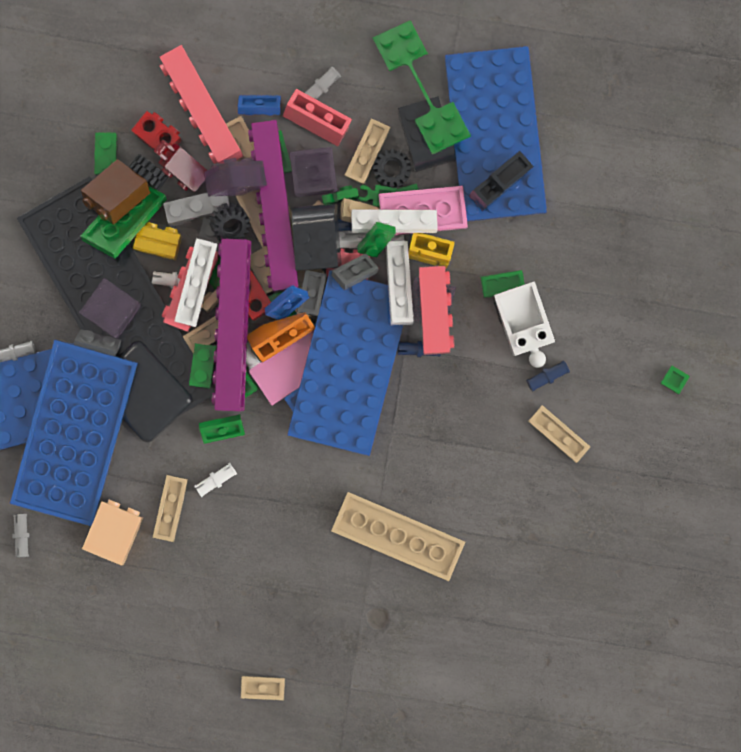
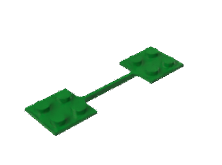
M411 20L373 37L389 71L402 65H407L430 107V112L415 119V122L431 153H437L471 137L454 102L441 108L434 107L418 78L412 62L428 53Z

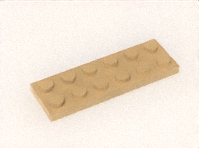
M349 492L331 530L334 533L447 581L451 578L465 544V541Z

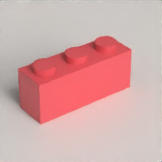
M298 89L293 93L283 114V117L336 146H339L352 121L351 118Z

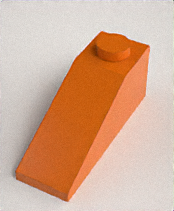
M306 312L263 324L249 333L247 339L263 363L312 332L315 326Z

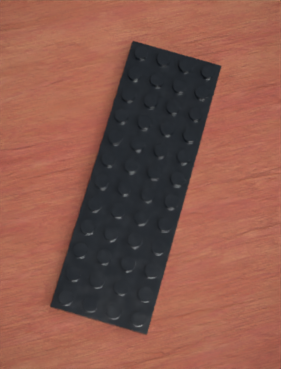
M89 176L19 216L17 220L80 329L89 330L104 336H112L115 339L121 340L116 357L134 341L143 342L192 395L193 402L178 415L179 417L210 399L215 391L212 385L211 389L189 386L193 353L180 330L163 322L165 318L162 317L166 306L130 244L116 258H113L82 241V233L99 216L95 210L88 209L82 201L81 190L92 181V178Z

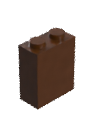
M117 159L81 190L83 196L82 201L88 209L95 210L104 221L108 220L114 225L148 196L150 191L146 179Z

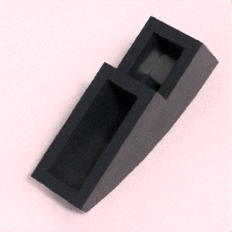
M519 151L470 193L469 197L483 212L534 166Z

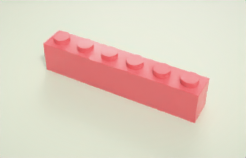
M182 45L160 56L163 64L159 66L165 77L168 75L171 77L172 82L169 84L175 94L179 92L182 99L179 102L184 111L189 110L192 116L189 117L192 126L194 129L199 128L202 134L198 136L204 147L207 145L210 147L211 152L208 154L214 164L218 163L223 168L243 157L240 148Z

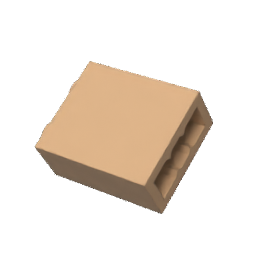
M109 499L108 502H101L82 549L119 565H124L143 517L139 516V511L129 507L126 511L119 508L120 503Z

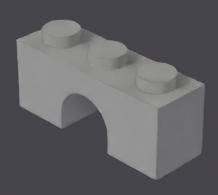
M225 188L163 203L170 227L189 223L191 220L199 217H214L212 212L214 210L218 212V206L224 208L223 204L225 203L230 206Z

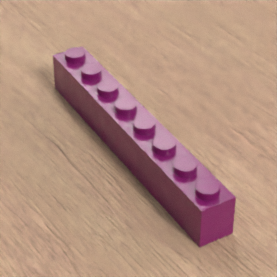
M277 120L251 123L252 129L248 130L249 141L254 142L255 149L251 151L252 163L257 165V171H253L255 184H259L260 192H256L258 205L262 204L263 213H259L260 225L265 226L262 242L263 247L267 246L268 254L264 255L265 265L270 267L271 275L267 276L268 288H273L274 293L284 292L291 285L299 288L295 268L294 246Z
M222 239V243H219L218 246L221 265H218L217 268L220 286H217L216 290L219 307L216 308L215 313L216 320H218V329L215 330L217 350L214 351V362L217 363L216 371L213 373V384H216V390L212 395V405H215V410L244 411L251 240Z

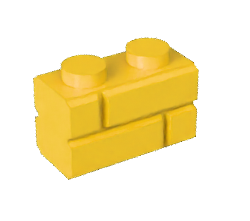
M147 222L137 233L133 249L176 260L182 235L178 234L177 229L166 227L165 230L157 228V224Z
M413 233L408 248L409 259L431 265L445 266L447 269L455 242L424 233Z

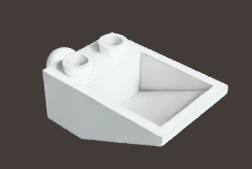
M535 281L494 295L512 355L516 356L530 351V364L536 368L542 367L546 362V356L538 348L554 343L555 340ZM540 331L545 333L544 339H539L538 333ZM520 338H523L525 340L524 346L518 345V340Z

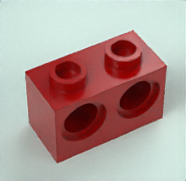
M146 111L131 130L135 136L153 150L157 148L161 143L162 137L166 135L172 138L169 143L170 146L173 144L179 145L182 141L180 136H178L180 132L172 125L169 127L162 123L164 119L155 112L151 114ZM147 123H154L155 128L151 132H146L144 130Z
M250 271L251 290L249 291L248 319L251 317L254 322L265 315L264 308L271 301L253 272ZM254 301L262 303V308L258 312H254L250 308Z

